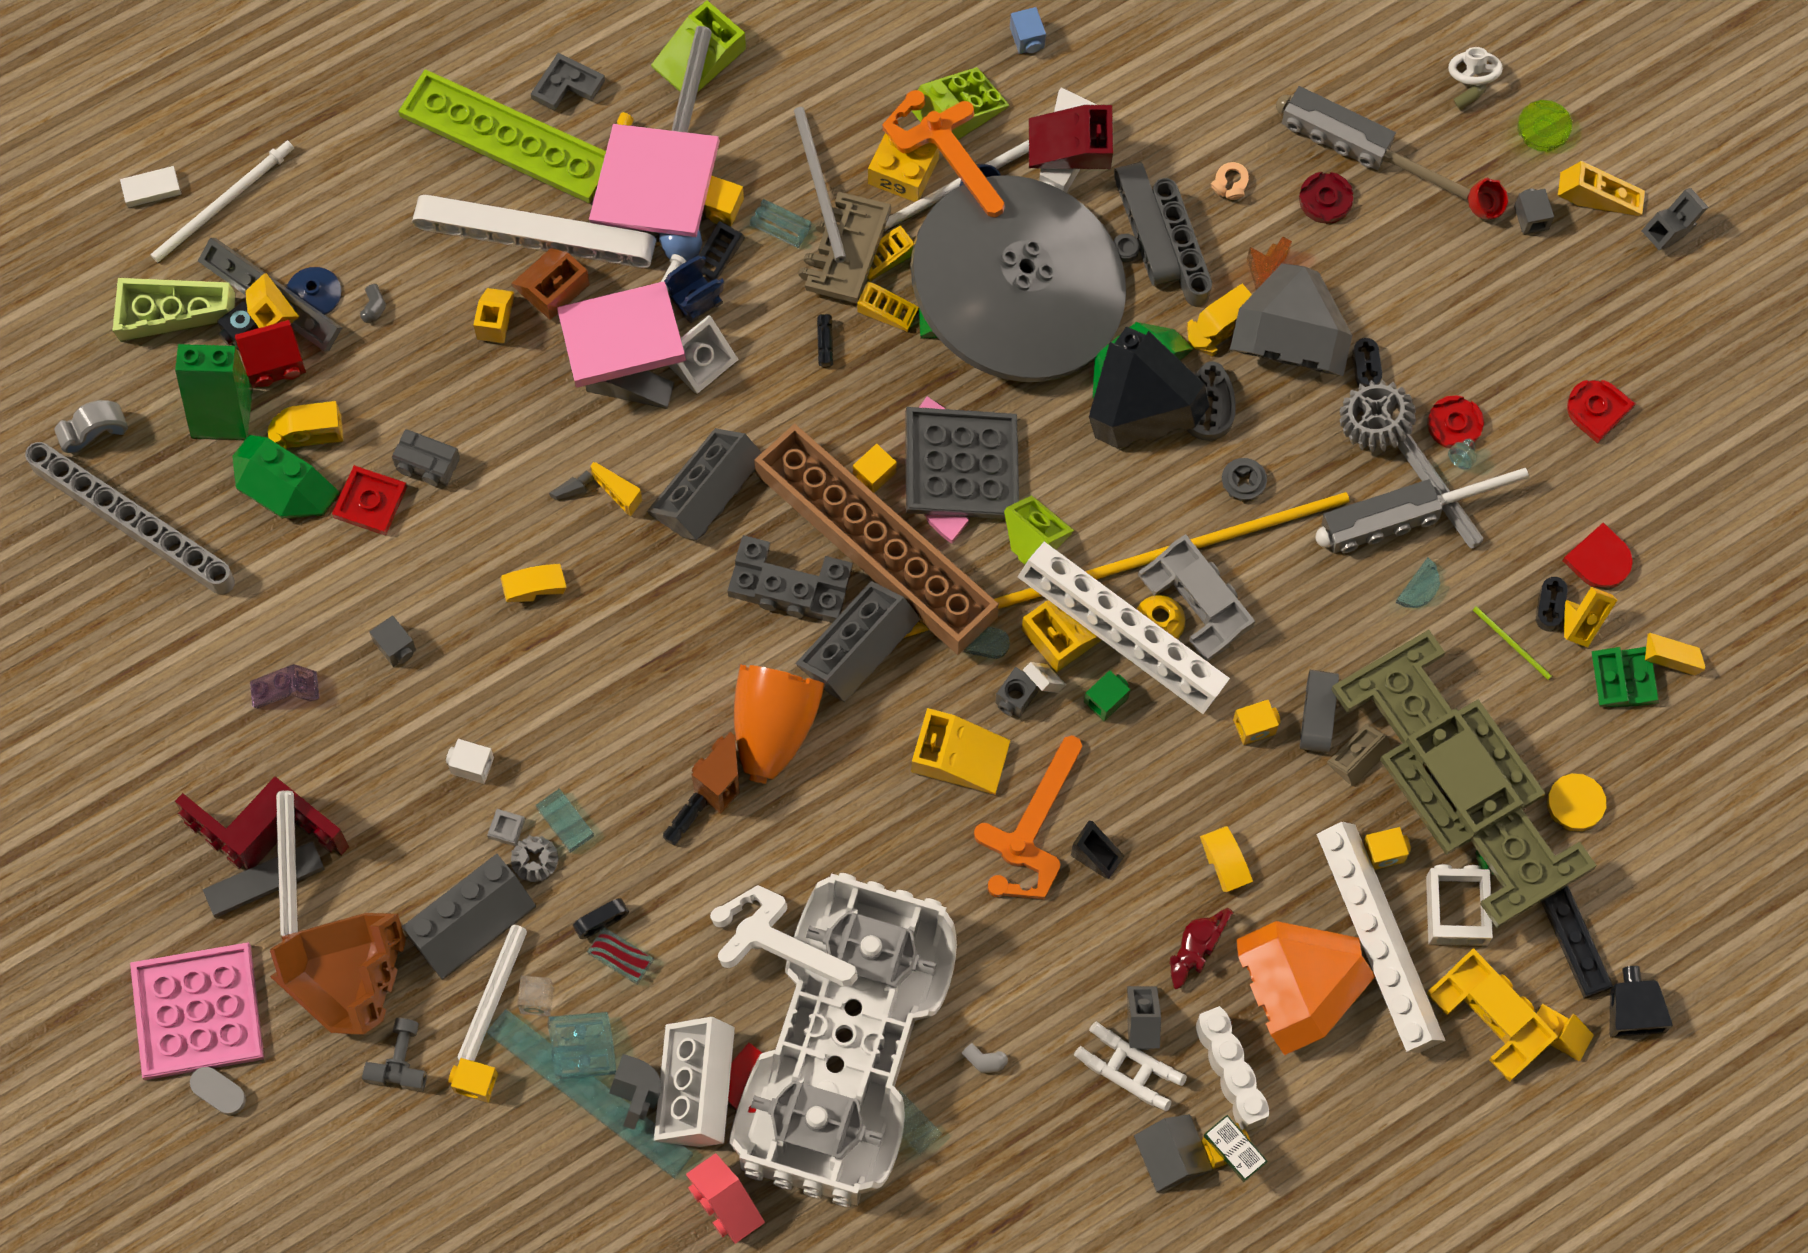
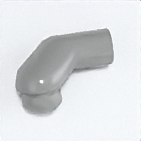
M973 1043L962 1052L966 1059L981 1073L999 1072L1008 1063V1058L1004 1052L997 1051L996 1053L982 1054Z

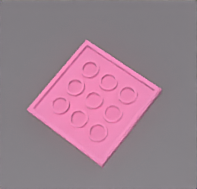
M613 124L589 217L590 223L697 237L720 142L719 137Z
M665 282L557 307L576 388L686 361Z
M249 942L130 963L141 1072L144 1080L195 1072L202 1067L218 1068L264 1060L252 951Z

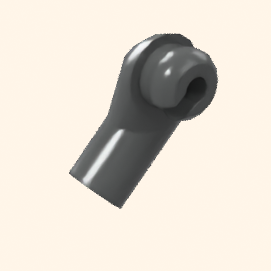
M371 284L365 288L369 302L360 312V317L365 323H371L373 320L376 321L386 308L385 301L377 284Z

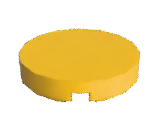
M1572 773L1562 776L1552 785L1547 796V809L1551 818L1556 823L1558 822L1564 826L1563 828L1569 831L1582 832L1593 828L1602 819L1606 810V796L1602 787L1593 778L1584 774Z

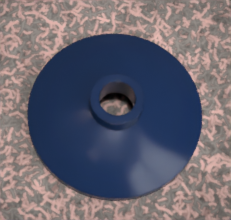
M309 267L300 270L289 280L286 287L324 315L330 313L338 305L341 298V285L338 278L331 271L321 267ZM310 286H317L315 290H308Z

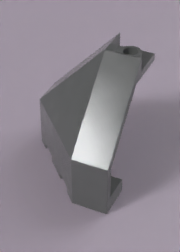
M1281 263L1239 308L1230 350L1244 355L1268 358L1282 364L1306 367L1320 373L1343 376L1353 335L1320 273L1305 266Z

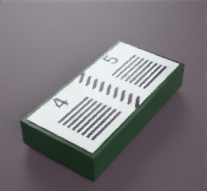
M1228 1115L1204 1134V1138L1243 1182L1247 1181L1268 1162Z

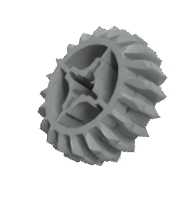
M1383 379L1379 385H1375L1371 380L1368 387L1360 384L1358 387L1359 391L1351 390L1350 398H1344V406L1340 409V425L1343 428L1344 435L1350 438V442L1353 445L1359 443V447L1362 450L1369 446L1370 450L1374 452L1376 447H1381L1385 452L1387 445L1396 448L1397 440L1405 442L1406 434L1412 433V425H1415L1416 422L1415 405H1413L1410 394H1406L1403 387L1397 389L1394 382L1386 386ZM1398 409L1400 413L1394 421L1391 417L1393 412ZM1362 411L1364 412V415L1362 416V420L1358 423L1356 421V418L1359 412Z

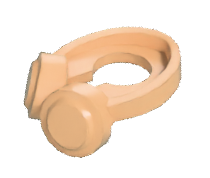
M1226 163L1219 168L1215 180L1210 184L1211 188L1218 196H1226L1230 200L1240 199L1245 196L1244 191L1249 180L1248 171L1239 163ZM1230 170L1239 172L1241 179L1233 184L1232 189L1227 190L1225 188L1227 184L1225 174Z

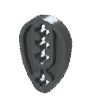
M1207 362L1195 375L1205 384L1207 396L1212 397V401H1214L1211 407V427L1209 431L1204 430L1203 425L1206 416L1204 414L1197 426L1187 431L1198 439L1210 441L1219 439L1230 431L1235 418V396L1230 378L1223 366L1217 362ZM1210 371L1215 372L1216 376L1212 387L1209 385Z

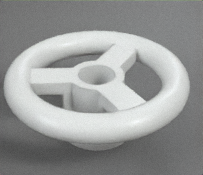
M1472 47L1466 50V52L1456 55L1450 61L1448 69L1451 76L1459 82L1470 85H1482L1496 80L1501 75L1503 67L1501 61L1496 56L1487 53L1483 48ZM1464 61L1467 65V70L1460 73L1457 70V65ZM1482 72H1490V74L1486 76L1472 77L1473 75L1480 74Z

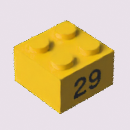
M885 133L868 167V184L916 202L920 200L939 160V149L934 143H927L910 153H901Z

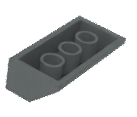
M715 428L647 512L681 537L697 540L707 532L708 526L714 518L724 511L725 505L732 496L741 490L742 484L749 475L756 471L754 460L762 452L745 433Z
M871 581L795 664L811 679L823 682L825 684L824 690L828 694L845 702L855 693L856 689L865 679L875 671L876 667L887 655L892 653L897 644L912 631L921 618L903 596Z
M495 854L409 920L402 928L408 939L443 980L535 909L536 905L515 874L501 857Z

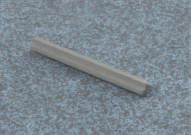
M696 27L671 131L688 132L712 33L708 27Z
M1406 434L1405 442L1397 440L1398 448L1422 481L1431 480L1437 496L1450 492L1410 434ZM1457 501L1442 507V510L1469 548L1473 549L1482 543V535Z

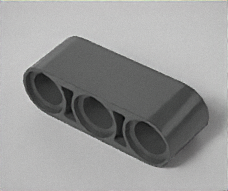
M1309 670L1300 749L1329 753L1337 698L1331 689L1339 681L1338 673Z

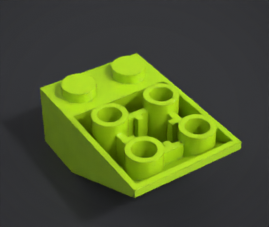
M708 0L686 18L651 64L655 71L680 92L697 26L708 27L712 32L698 91L746 50L745 32Z
M976 67L920 85L918 90L924 94L925 105L922 109L912 110V112L921 122L931 111L941 113L962 101L972 103L974 117L952 130L954 136L959 140L1007 109L1009 104Z

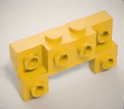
M1473 948L1426 994L1446 1015L1463 1001L1474 1010L1505 1043L1490 1057L1489 1061L1510 1082L1552 1044L1558 1036L1533 1011L1534 1006L1526 997H1520L1512 989L1511 981L1505 975H1499Z

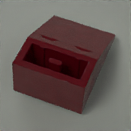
M1081 105L1029 118V168L1111 169L1113 158L1112 105Z

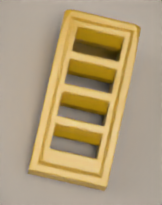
M898 226L881 238L876 254L880 253L885 261L882 263L879 257L875 255L873 262L877 267L875 269L871 267L867 277L869 281L912 256L914 242L902 226ZM896 242H899V243L901 244V246H902L901 249H900V247L897 245ZM890 247L894 254L891 256L886 248Z
M869 281L857 303L858 313L906 332L909 331L919 310V307ZM871 297L875 298L873 304L868 303ZM882 301L886 302L883 310L879 308ZM892 305L896 306L893 315L889 314ZM904 309L907 310V313L902 321L899 319V316Z
M593 462L590 468L594 480L626 514L632 516L642 502L640 488L600 464Z

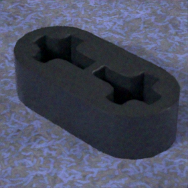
M1370 338L1359 339L1354 345L1352 352L1356 383L1358 386L1360 384L1365 387L1369 386L1370 381H1368L1367 377H1364L1366 369H1369L1370 376L1374 377L1373 382L1375 385H1379L1382 379V367L1378 344ZM1363 347L1370 352L1368 360H1365L1364 352H1361Z
M1559 577L1547 578L1539 592L1536 623L1545 631L1556 630L1564 617L1568 588L1566 582ZM1551 586H1555L1558 592L1554 600H1550L1551 591L1549 589ZM1549 608H1553L1552 617L1554 619L1552 622H1548L1545 616Z
M622 898L614 899L579 918L573 924V928L580 939H586L625 918L629 914V910Z

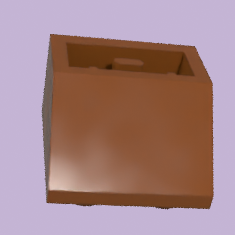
M550 248L514 280L511 285L551 320L558 314L557 307L568 305L590 283L587 269L568 252Z
M729 732L725 738L722 736L718 738L713 744L712 752L706 759H699L692 768L694 793L701 794L707 803L720 814L740 793L735 735L732 732Z

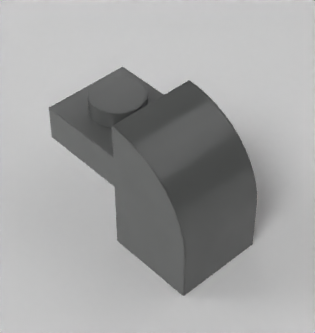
M1692 188L1685 189L1668 209L1657 212L1641 231L1658 250L1665 249L1686 236L1697 225L1696 221L1709 207Z
M623 1054L609 1094L632 1101L623 1126L635 1130L638 1119L645 1120L649 1107L655 1109L661 1092V1081L655 1069L648 1063Z

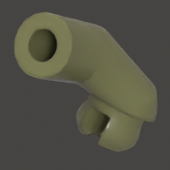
M1468 84L1470 89L1453 99L1458 109H1464L1483 95L1486 91V84Z

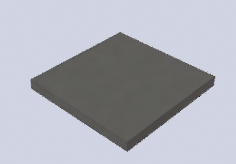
M906 407V513L1005 519V509L1019 502L1017 414Z

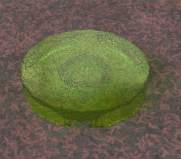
M1538 100L1531 102L1522 110L1518 119L1517 131L1519 136L1521 134V137L1524 139L1523 142L1527 146L1537 151L1549 152L1563 146L1567 142L1572 132V120L1569 112L1562 105L1549 100Z

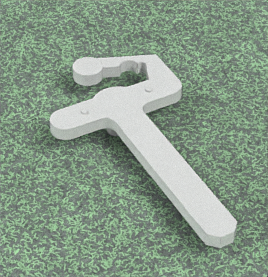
M757 885L711 912L710 916L713 924L716 927H725L732 922L733 915L743 910L742 906L745 903L750 902L753 904V901L757 900L761 904V907L753 916L746 918L738 925L736 934L718 953L719 961L725 968L736 966L752 948H763L843 987L853 985L858 979L855 966L772 928L786 912L787 904L783 896Z

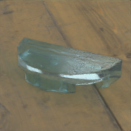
M1427 557L1397 598L1396 604L1407 608H1418L1427 605L1435 598L1440 586L1437 566L1431 559Z

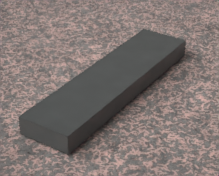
M313 841L295 849L296 882L325 870ZM278 857L202 889L215 918L278 891Z

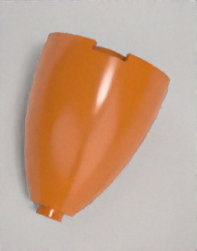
M740 664L735 689L734 729L739 758L744 773L750 775V781L766 784L767 779L773 780L796 755L819 709L825 687L823 682L811 678H806L805 680L800 676L780 670L750 665L748 668L746 665Z

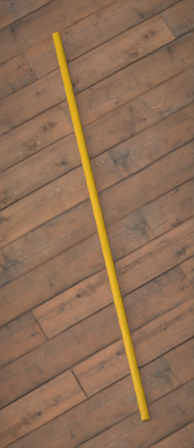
M1347 492L1190 540L1199 549L1350 502ZM1169 546L1085 572L1097 580L1143 566L1155 560ZM1028 588L995 598L994 600L999 604L998 609L1041 597L1042 595L1033 588ZM919 621L904 638L929 631V629Z

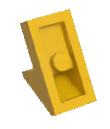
M1593 587L1590 588L1580 605L1566 600L1564 638L1576 644L1589 647L1618 600L1612 594Z
M1542 1004L1536 1014L1558 1036L1550 1045L1580 1062L1594 1034L1575 1014H1572L1568 1019Z

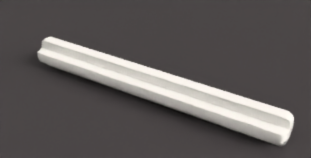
M280 791L276 795L281 936L298 932L294 793L292 791Z
M512 925L458 1054L459 1061L460 1058L475 1061L527 934L526 929L519 925Z

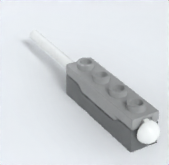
M1523 468L1438 496L1430 479L1324 513L1321 523L1322 527L1317 530L1315 535L1316 542L1321 547H1331L1333 554L1340 551L1342 553H1349L1357 549L1359 545L1365 543L1370 545L1376 544L1392 534L1400 536L1408 533L1411 528L1420 525L1422 527L1431 526L1440 518L1444 505L1528 479L1529 474L1527 469Z

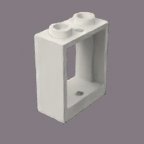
M1446 864L1430 868L1426 876L1428 944L1488 946L1493 938L1492 920L1482 906L1481 926L1440 925L1439 881L1480 882L1481 903L1483 899L1491 895L1490 869H1481V866L1468 865L1463 867V869H1452L1451 865Z

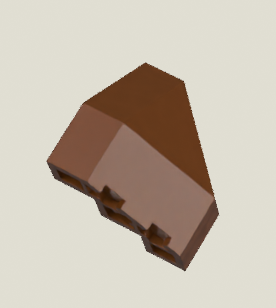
M363 913L281 936L283 941L270 949L276 972L270 977L330 1033L364 1035L384 1020L386 1009L383 1008L387 992H392L398 969L394 968L398 952H403L406 939L398 914Z

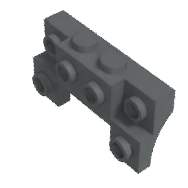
M742 536L735 559L734 571L727 590L728 597L759 604L761 608L769 611L783 610L790 616L797 618L806 616L833 623L838 618L843 609L846 590L853 568L852 562L825 556L820 575L816 576L766 563L770 542Z

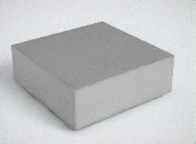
M496 809L487 837L516 846L525 823V817Z

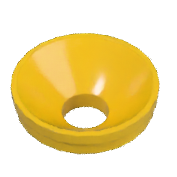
M1162 595L1151 596L1143 600L1136 609L1177 640L1182 635L1185 628L1184 611L1172 598ZM1159 608L1166 610L1169 614L1168 620L1165 622L1156 621L1152 616L1153 611Z

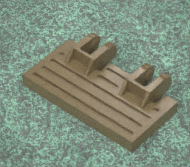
M838 192L835 200L836 207L845 210L834 207L832 209L836 222H840L839 225L837 224L846 260L842 263L836 262L825 222L818 221L815 229L823 233L818 247L819 254L827 255L828 257L807 253L803 261L808 265L823 269V272L800 268L798 275L803 280H806V291L858 303L891 212V204Z

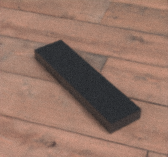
M1566 886L1541 901L1585 999L1610 990L1613 985L1569 886Z

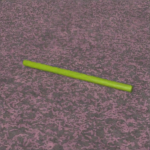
M1477 606L1473 609L1483 621L1547 680L1552 677Z

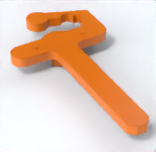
M910 91L906 95L905 100L882 124L883 130L898 151L910 153L927 143H934L985 213L995 218L1003 214L1005 208L1003 200L952 133L953 129L974 117L972 103L962 101L941 113L931 111L922 119L919 125L906 131L897 126L899 125L897 119L906 117L912 110H920L925 105V97L921 91Z
M1073 735L1064 737L1014 832L1007 833L988 823H981L976 826L974 838L977 843L1001 854L1003 859L1010 865L1025 866L1038 873L1037 888L1033 889L1031 887L1028 891L1022 890L1020 884L1008 883L1005 877L995 875L988 881V892L992 896L1045 900L1059 873L1060 861L1057 857L1037 848L1034 845V840L1082 750V743L1079 738Z

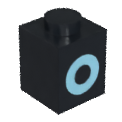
M244 301L217 320L221 329L218 333L221 339L228 346L231 344L236 346L238 351L239 348L235 335L259 328L248 314L247 304Z

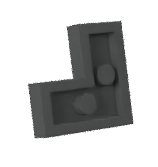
M557 53L533 89L531 99L554 111L568 90L592 101L605 82V75Z

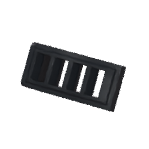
M719 221L699 254L701 257L704 256L706 262L715 266L716 269L713 272L703 266L702 274L711 280L718 279L744 241V235ZM724 235L731 239L732 242L728 244L720 238ZM719 244L727 250L723 253L714 248V246ZM710 252L720 257V262L708 256Z

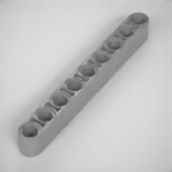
M35 442L27 448L25 457L36 475L214 593L226 594L233 589L235 579L229 566L224 561L47 444ZM47 456L42 462H36L39 457ZM62 471H69L65 476L58 477ZM91 485L87 491L80 492L82 487ZM113 500L109 506H102L105 501ZM136 515L131 521H124L127 516ZM150 530H158L155 535L146 536ZM180 544L177 550L169 551L172 545ZM203 559L200 565L191 566L194 560ZM226 574L222 580L214 581L217 575Z

